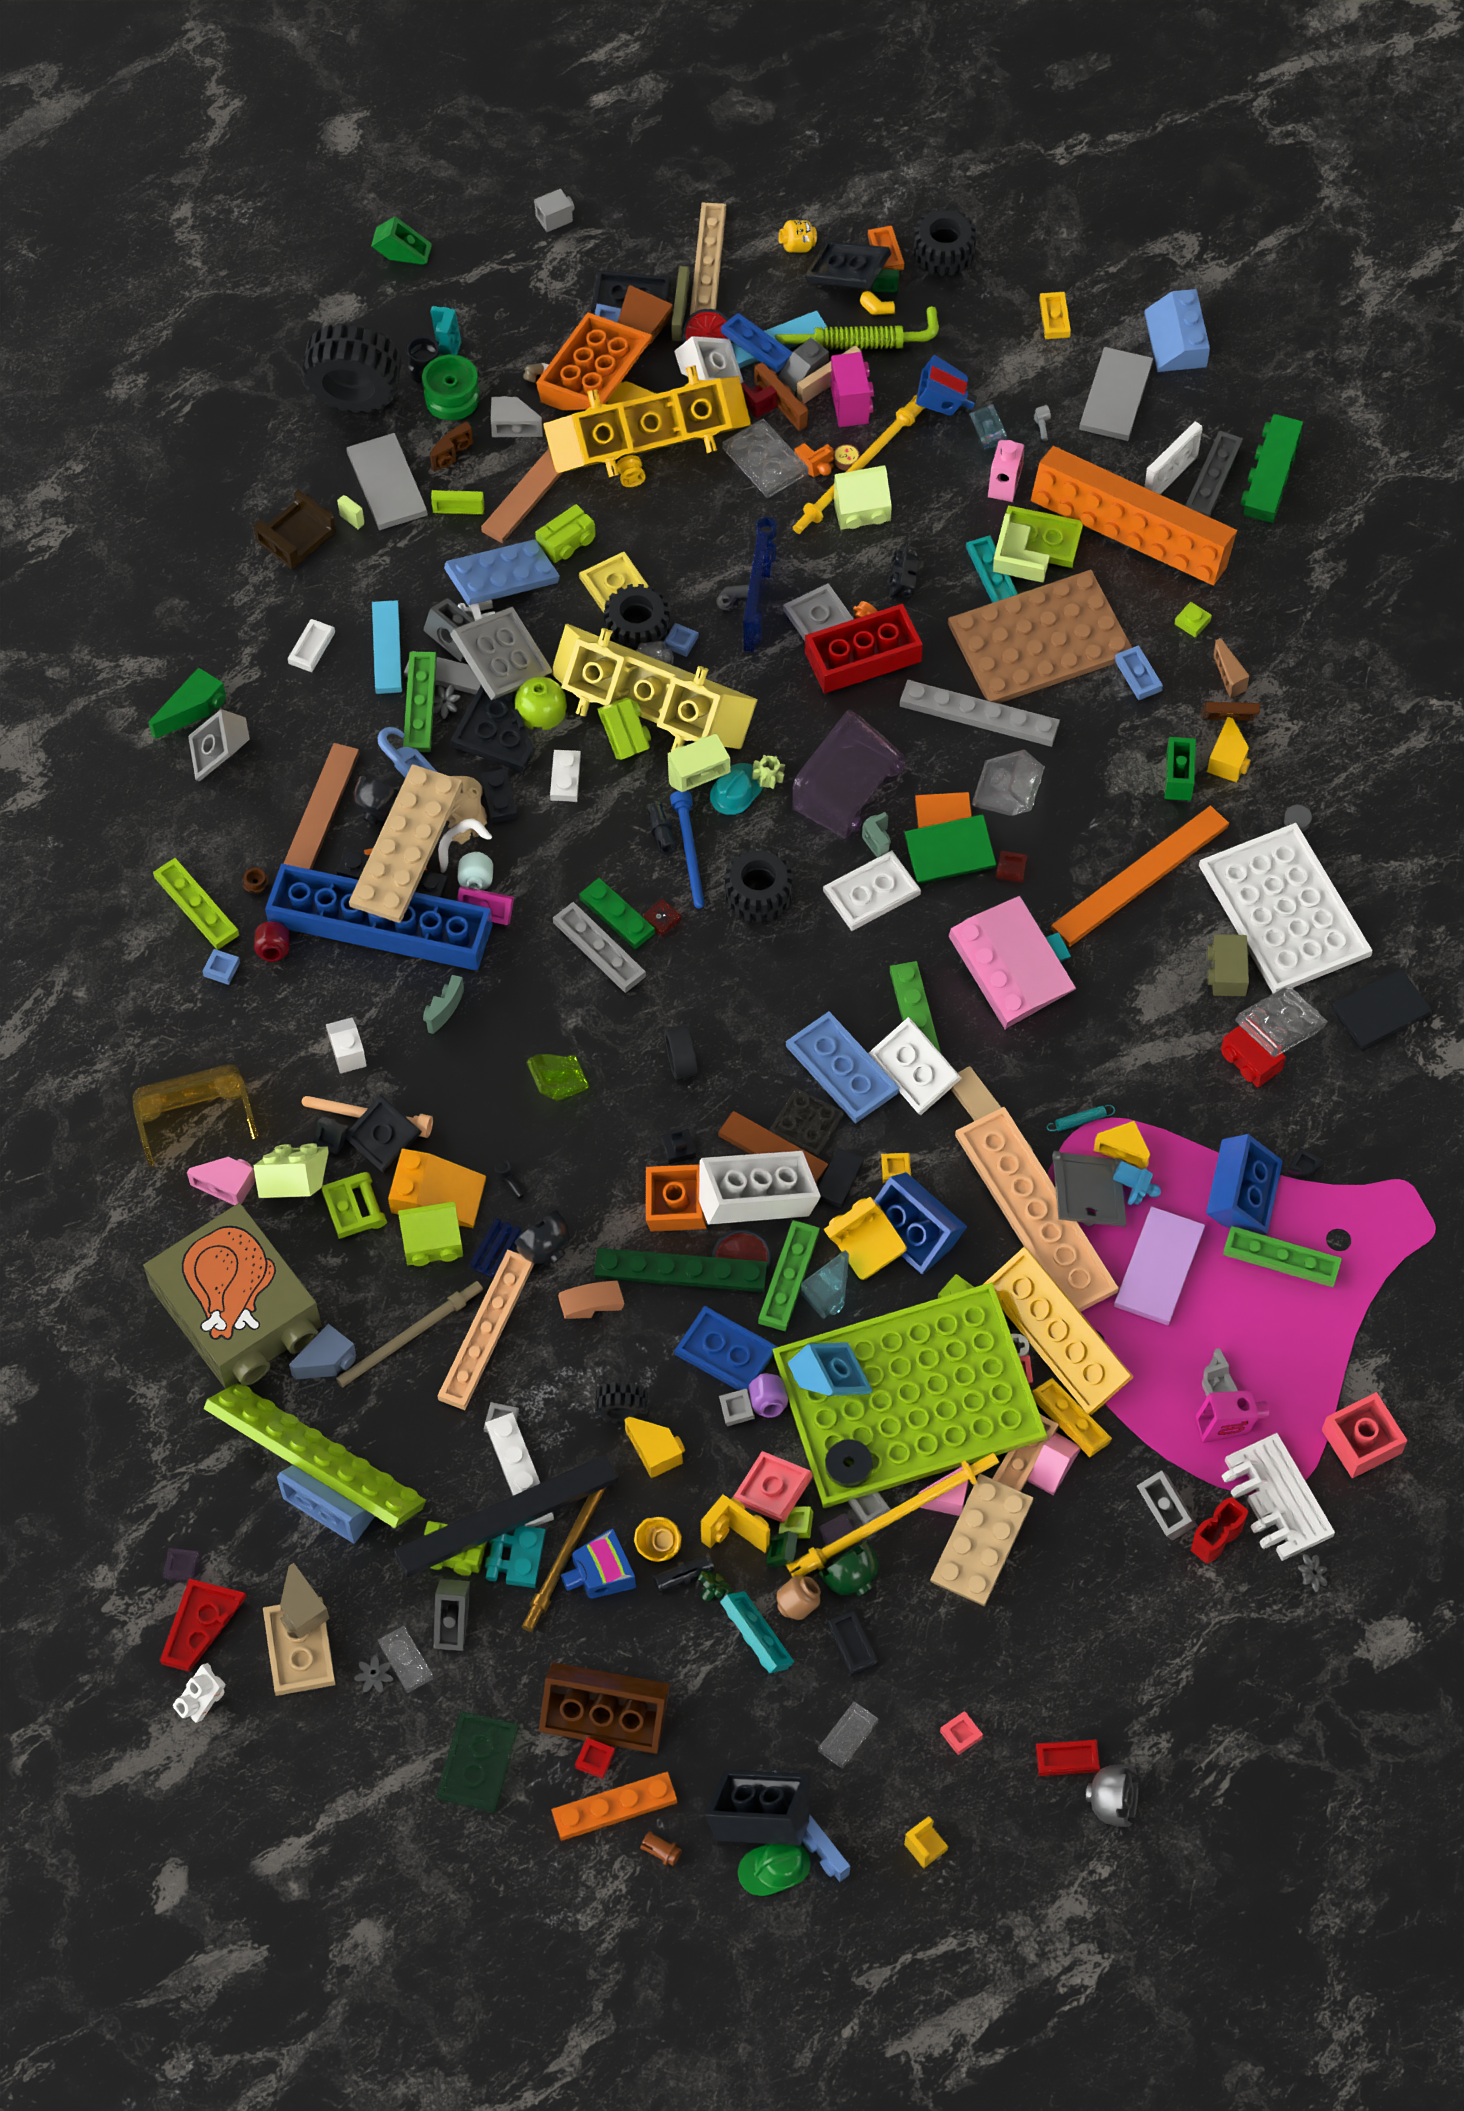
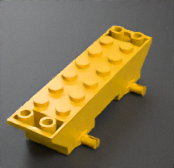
M696 365L685 368L689 383L684 387L611 405L600 403L598 389L588 391L591 407L587 410L543 424L555 470L558 473L598 463H606L608 477L619 475L615 462L616 459L699 438H704L707 453L717 451L713 437L715 434L751 426L739 376L717 378L709 381L699 380Z

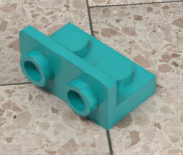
M432 306L430 312L435 339L439 342V353H442V356L449 354L457 355L461 344L456 310Z

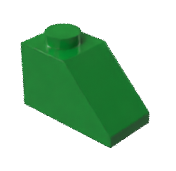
M395 216L376 227L371 246L389 260L424 265L427 263L432 243Z

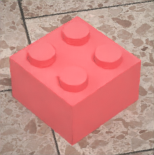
M1377 1392L1327 1416L1322 1427V1432L1351 1478L1402 1454L1407 1443L1406 1437Z

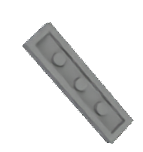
M574 902L553 917V923L625 993L646 977V971Z

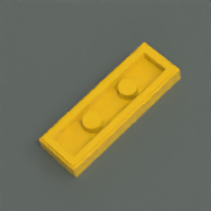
M1053 1378L1032 1391L1035 1403L1054 1422L1058 1423L1059 1427L1089 1457L1110 1443L1112 1438Z

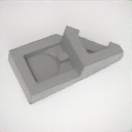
M1220 1348L1215 1349L1209 1366H1206L1204 1370L1202 1387L1206 1396L1209 1393L1238 1391L1229 1374V1365Z

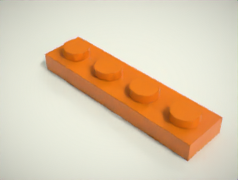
M667 1771L551 1810L560 1840L563 1841L676 1804L677 1798Z

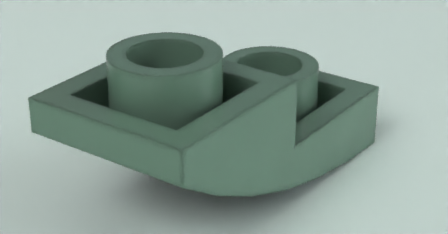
M452 975L449 985L445 984L443 987L442 996H433L431 1006H426L423 1021L427 1023L428 1033L434 1034L439 1030L457 1008L464 992L462 977Z

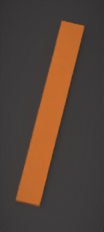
M1210 805L1053 923L1051 930L1054 933L1059 932L1064 943L1070 948L1226 830L1229 822Z

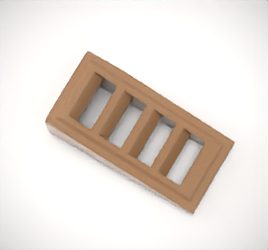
M1219 638L1215 642L1213 655L1230 698H1233L1247 691L1249 674L1224 641Z

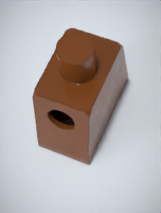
M629 285L618 323L651 334L652 340L649 342L651 344L673 316V306L669 302Z

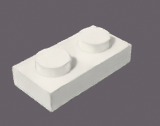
M554 750L550 790L551 801L577 802L581 761L580 751Z

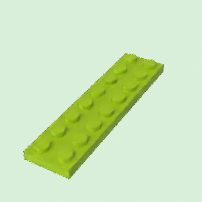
M236 1383L208 1398L204 1406L206 1411L394 1528L420 1512L425 1505L426 1500L419 1496L415 1490L396 1482L391 1475L380 1472L372 1467L367 1460L351 1454L341 1444L330 1441L322 1436L320 1431L309 1428L301 1423L296 1416L280 1410L272 1401L261 1398L247 1386Z

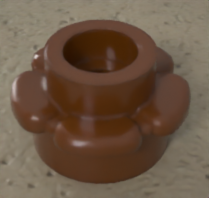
M250 868L243 876V887L248 892L260 893L269 884V877L260 868Z

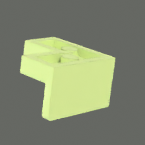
M1005 513L994 555L993 572L1044 583L1050 555L1025 550L1030 526L1010 522L1011 514Z

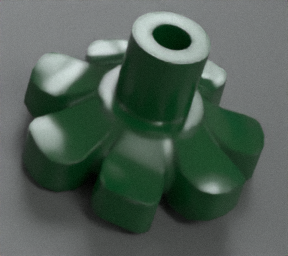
M701 1571L698 1579L706 1587L701 1594L705 1601L711 1602L714 1596L721 1598L723 1595L726 1596L733 1593L731 1586L727 1582H723L725 1578L721 1574L716 1573L714 1575L710 1571Z

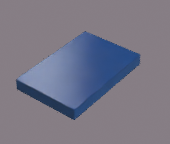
M704 1306L674 1350V1355L739 1391L746 1388L748 1390L749 1384L753 1379L764 1373L774 1358L772 1349L778 1346Z

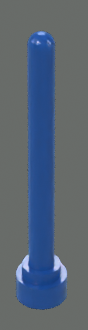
M677 791L670 796L671 806L679 815L694 906L701 909L704 907L705 901L689 811L693 805L692 796L689 791Z

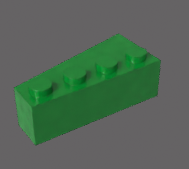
M1273 414L1271 423H1265L1262 437H1266L1264 445H1258L1255 459L1259 461L1256 468H1251L1248 482L1251 483L1250 490H1244L1240 504L1244 506V516L1274 523L1283 495L1282 489L1286 487L1290 467L1293 466L1296 450L1301 442L1303 421Z

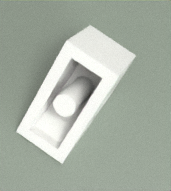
M353 1018L326 1024L339 1072L344 1073L366 1067L363 1046Z

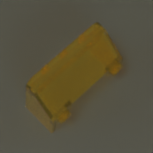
M222 1065L145 1085L133 1093V1109L149 1166L154 1165L144 1123L155 1120L160 1116L161 1112L217 1097H222L226 1100L242 1097L252 1138H258L240 1070L236 1066Z

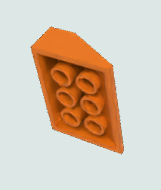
M587 312L537 380L536 384L541 403L560 410H587L591 407L587 392L598 389L600 403L605 404L652 340V335Z

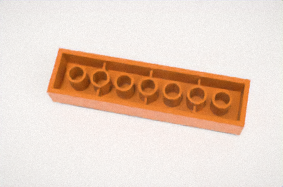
M1052 446L1039 462L1031 497L1032 502L1064 517L1081 520L1084 526L1213 586L1226 570L1237 533L1236 529L1055 446Z

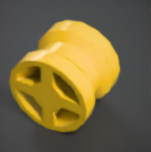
M625 456L617 462L616 466L619 474H621L620 480L623 486L635 487L642 484L646 479L645 472L641 468V459L638 456Z

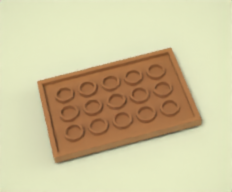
M1092 570L948 618V625L985 699L998 704L1116 663L1115 654L1132 648Z

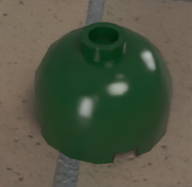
M865 1540L861 1546L858 1544L831 1562L832 1566L827 1569L823 1568L818 1572L823 1581L834 1592L841 1595H849L856 1592L858 1596H861L873 1587L871 1581L878 1573L879 1563L875 1551L869 1542Z

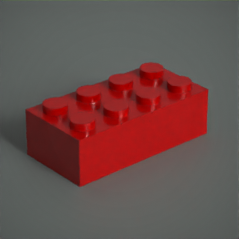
M903 603L805 635V655L824 694L922 662L923 644Z

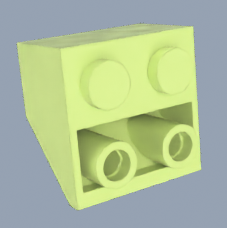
M717 734L701 737L694 743L677 747L668 753L669 783L673 788L684 792L730 773V757Z
M315 1143L300 1146V1148H291L289 1144L279 1145L274 1148L273 1152L264 1155L262 1160L253 1165L259 1198L311 1196L322 1188L328 1147H317Z

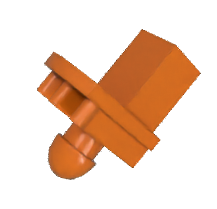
M805 443L794 449L796 461L813 478L820 474L827 476L831 473V468L834 467L832 464L834 450L828 444L815 452Z

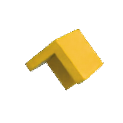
M930 1816L905 1835L904 1845L923 1868L948 1850L946 1843L933 1829V1820Z

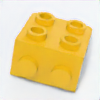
M871 1197L857 1201L852 1206V1210L844 1215L834 1217L829 1222V1226L824 1229L828 1237L838 1245L861 1280H866L902 1255L907 1249L880 1205Z

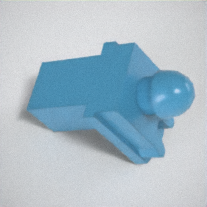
M1124 1161L1120 1162L1116 1168L1113 1180L1132 1188L1127 1204L1132 1205L1135 1203L1139 1205L1145 1194H1149L1153 1198L1161 1194L1160 1187L1155 1183H1150L1153 1173L1144 1168L1141 1170Z

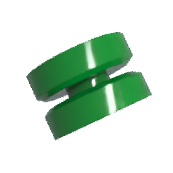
M443 355L430 361L424 368L422 375L426 408L432 415L443 420L454 421L469 416L478 407L480 399L476 367L470 360L459 355Z

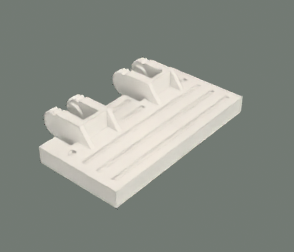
M1278 1433L1226 1456L1225 1462L1230 1470L1222 1475L1224 1482H1231L1245 1474L1250 1479L1234 1487L1231 1491L1232 1496L1238 1498L1253 1490L1257 1491L1249 1495L1247 1499L1258 1518V1521L1250 1526L1252 1531L1255 1533L1260 1532L1274 1524L1279 1529L1260 1540L1262 1548L1265 1549L1285 1540L1286 1543L1277 1546L1276 1549L1283 1561L1334 1537L1335 1532Z

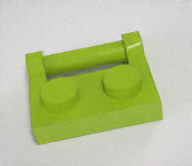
M368 1172L323 1185L321 1188L339 1239L370 1228L378 1229L387 1224L385 1214L381 1213L371 1187L372 1178ZM352 1189H361L370 1216L362 1218Z

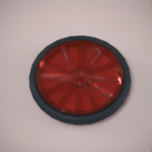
M740 1229L725 1234L716 1243L712 1252V1257L767 1261V1273L772 1262L771 1249L767 1241L761 1235L750 1230Z

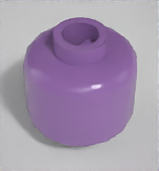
M768 1373L761 1374L749 1384L748 1392L751 1406L758 1415L768 1418L775 1417L781 1414L788 1405L785 1384L779 1376Z

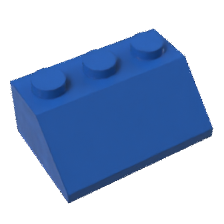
M1249 1134L1222 1139L1206 1214L1224 1227L1231 1228V1226L1261 1235H1267L1283 1160Z
M907 1172L890 1176L875 1198V1201L880 1205L907 1247L901 1256L921 1274H925L948 1253L967 1228L961 1220Z

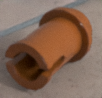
M652 1832L647 1833L642 1842L644 1844L640 1848L663 1860V1864L666 1866L668 1864L674 1866L682 1852V1849L678 1848L677 1843L671 1844Z

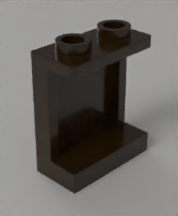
M300 490L294 492L295 501L268 525L260 520L253 526L256 542L291 569L295 568L336 532L335 517L332 512L327 508L323 509L309 494L305 495Z

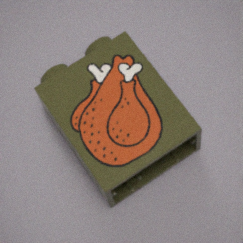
M240 1202L143 1264L151 1290L225 1389L238 1381L243 1386L257 1382L268 1372L270 1360L287 1349L292 1354L301 1352L318 1335L317 1329L322 1327L316 1301Z

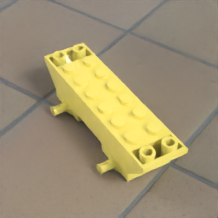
M565 625L552 667V675L562 683L561 688L573 692L580 698L576 714L586 716L590 702H598L606 706L626 697L632 698V701H637L641 709L642 715L640 717L657 723V727L665 729L675 736L671 752L677 747L684 746L685 741L696 742L701 737H709L717 734L724 747L742 748L758 699L705 679L709 670L702 666L697 667L695 675L610 641L613 631L606 628L601 629L599 637L572 625Z

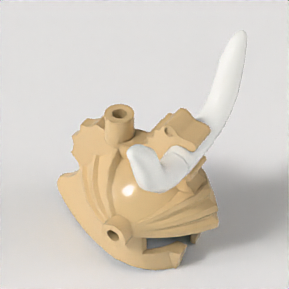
M450 776L462 780L463 786L447 819L450 822L448 827L451 829L443 835L439 844L438 854L441 873H444L447 869L448 849L452 841L463 844L470 839L471 832L473 837L492 838V835L484 827L487 824L485 808L481 805V796L484 794V789L472 777Z

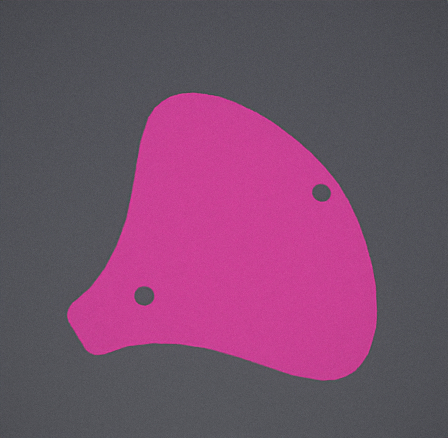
M1111 1117L1086 1123L1064 1141L1059 1151L1061 1153L1111 1158L1093 1151L1097 1134L1134 1120ZM1135 1121L1150 1152L1149 1163L1146 1169L1153 1173L1150 1183L1157 1184L1161 1189V1194L1154 1198L1150 1197L1149 1194H1145L1139 1205L1135 1203L1129 1205L1127 1201L1132 1188L1122 1184L1126 1215L1125 1227L1103 1224L1087 1226L1083 1222H1077L1118 1286V1293L1151 1206L1204 1224L1205 1228L1169 1325L1114 1307L1118 1293L1081 1311L1092 1327L1103 1335L1106 1344L1134 1376L1105 1404L1144 1443L1165 1459L1216 1487L1232 1491L1237 1485L1249 1481L1248 1475L1245 1474L1231 1482H1224L1222 1475L1230 1470L1225 1462L1226 1456L1275 1433H1278L1304 1480H1307L1317 1467L1328 1441L1322 1432V1427L1326 1417L1336 1412L1355 1336L1367 1309L1386 1278L1407 1256L1427 1244L1433 1238L1436 1230L1435 1222L1414 1186L1405 1180L1391 1179L1366 1185H1331L1280 1175L1268 1234L1265 1236L1342 1258L1334 1287L1224 1256L1223 1251L1230 1228L1222 1226L1206 1214L1219 1153L1165 1129ZM1052 1162L1047 1175L1055 1186L1054 1164ZM1086 1209L1087 1211L1096 1213V1211L1093 1209ZM1333 1229H1343L1350 1235L1351 1245L1344 1251H1335L1327 1245V1234ZM1220 1348L1229 1365V1374L1238 1391L1249 1390L1252 1392L1255 1402L1266 1401L1269 1406V1418L1257 1420L1250 1432L1245 1435L1203 1443L1195 1416L1207 1398L1202 1387L1204 1370L1206 1366H1209L1215 1349ZM1253 1490V1491L1247 1493V1495L1254 1494V1493H1256L1257 1491H1256V1490Z

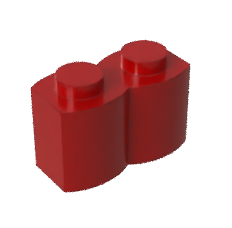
M1233 1497L1225 1499L1218 1505L1213 1517L1202 1522L1197 1528L1191 1551L1206 1564L1216 1560L1222 1554L1225 1544L1236 1539L1242 1532L1248 1509Z

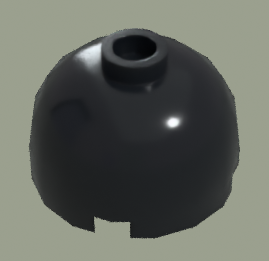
M360 776L355 786L353 797L356 808L364 814L362 819L377 825L378 821L386 822L399 794V790L374 779L371 784L366 783V777Z
M557 1210L542 1218L543 1221L537 1225L534 1224L514 1241L513 1246L519 1254L533 1264H542L547 1261L554 1264L566 1254L563 1249L569 1243V1228Z

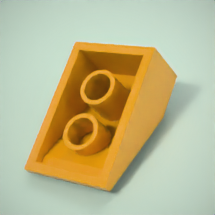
M401 1149L388 1198L391 1213L398 1214L399 1210L455 1201L458 1225L474 1228L486 1176L429 1153Z

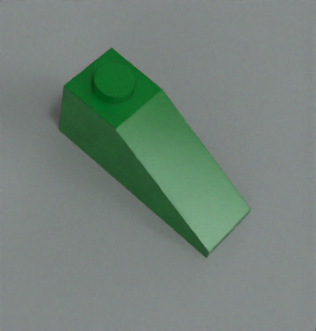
M198 668L150 719L148 723L152 737L157 739L210 716L216 708H220L225 702L226 694L223 682Z

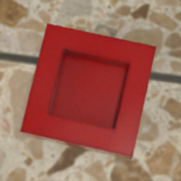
M586 1738L575 1763V1768L604 1779L615 1754V1748Z

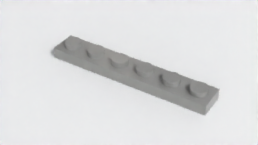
M907 680L900 699V707L1051 747L1060 722L1059 719Z

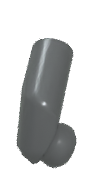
M749 584L725 587L717 597V606L722 610H727L732 607L737 599L750 597Z

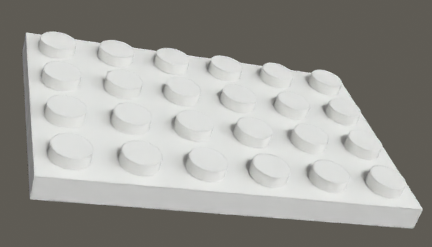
M1296 823L1200 860V869L1239 935H1247V950L1274 995L1372 955L1371 947Z

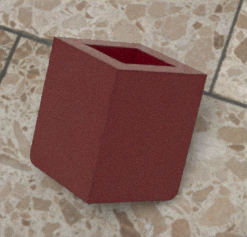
M744 382L741 383L747 409L756 419L777 407V391L772 385L765 389L760 385L750 389Z

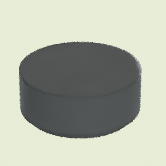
M1293 805L1285 812L1284 824L1289 826L1296 823L1301 832H1304L1310 827L1312 814L1305 806Z

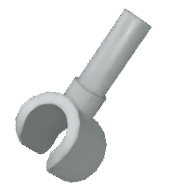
M1047 405L1036 408L1034 420L1040 427L1042 441L1048 440L1045 421L1051 419V413Z

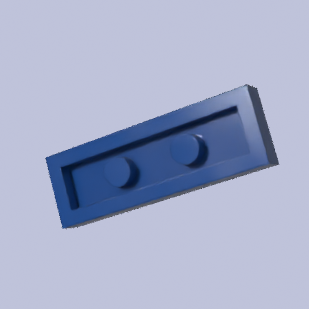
M739 313L721 326V333L757 360L763 362L768 368L773 369L775 373L784 368L793 353Z

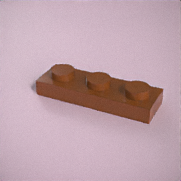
M763 362L754 366V383L760 385L763 389L772 385L777 391L778 409L799 431L807 427L809 411L805 403L797 400L790 387L783 385L773 369H769Z

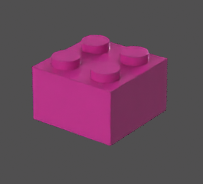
M861 352L831 356L830 388L839 427L869 424V413H873L871 397H874L872 382H868L869 365L868 362H863Z

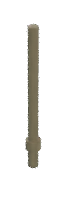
M476 1281L460 1293L456 1291L447 1298V1302L338 1376L336 1380L343 1388L455 1310L457 1312L465 1307L468 1300L483 1291L481 1284Z

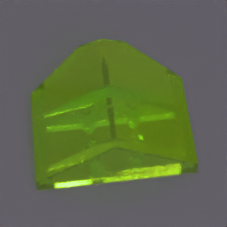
M539 1054L530 1057L527 1061L539 1092L556 1101L587 1090L589 1087L576 1056L569 1055L564 1057L553 1054Z

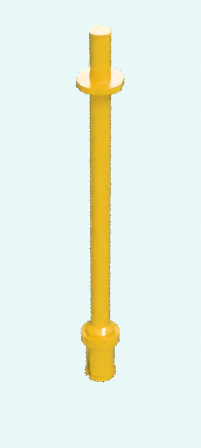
M917 395L904 408H900L896 412V420L846 472L862 470L903 426L909 427L915 422V417L925 409V407L916 404ZM834 484L815 504L806 503L804 505L805 515L793 526V530L796 533L800 534L812 521L816 523L822 521L823 514L821 511L834 499Z
M991 1453L968 1466L965 1460L962 1461L963 1470L822 1549H814V1547L808 1549L809 1553L786 1565L789 1572L801 1567L791 1573L792 1577L798 1575L805 1576L817 1568L821 1570L825 1568L824 1564H826L827 1559L967 1480H970L973 1485L977 1484L975 1476L999 1463L994 1453Z

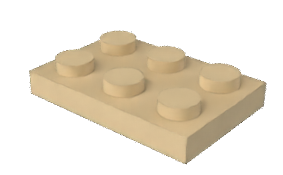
M280 1605L264 1607L263 1613L276 1696L336 1685L326 1621L299 1639L294 1631L289 1633L282 1624L280 1618L283 1614Z

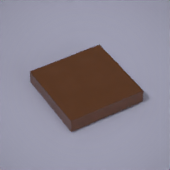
M1206 702L1201 709V719L1226 720L1227 717H1231L1235 721H1253L1260 713V703Z

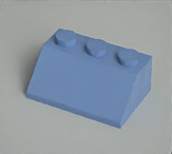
M1197 289L1172 291L1145 309L1144 314L1157 372L1207 367L1210 346Z
M294 1465L281 1471L277 1476L284 1500L355 1544L375 1517V1515Z

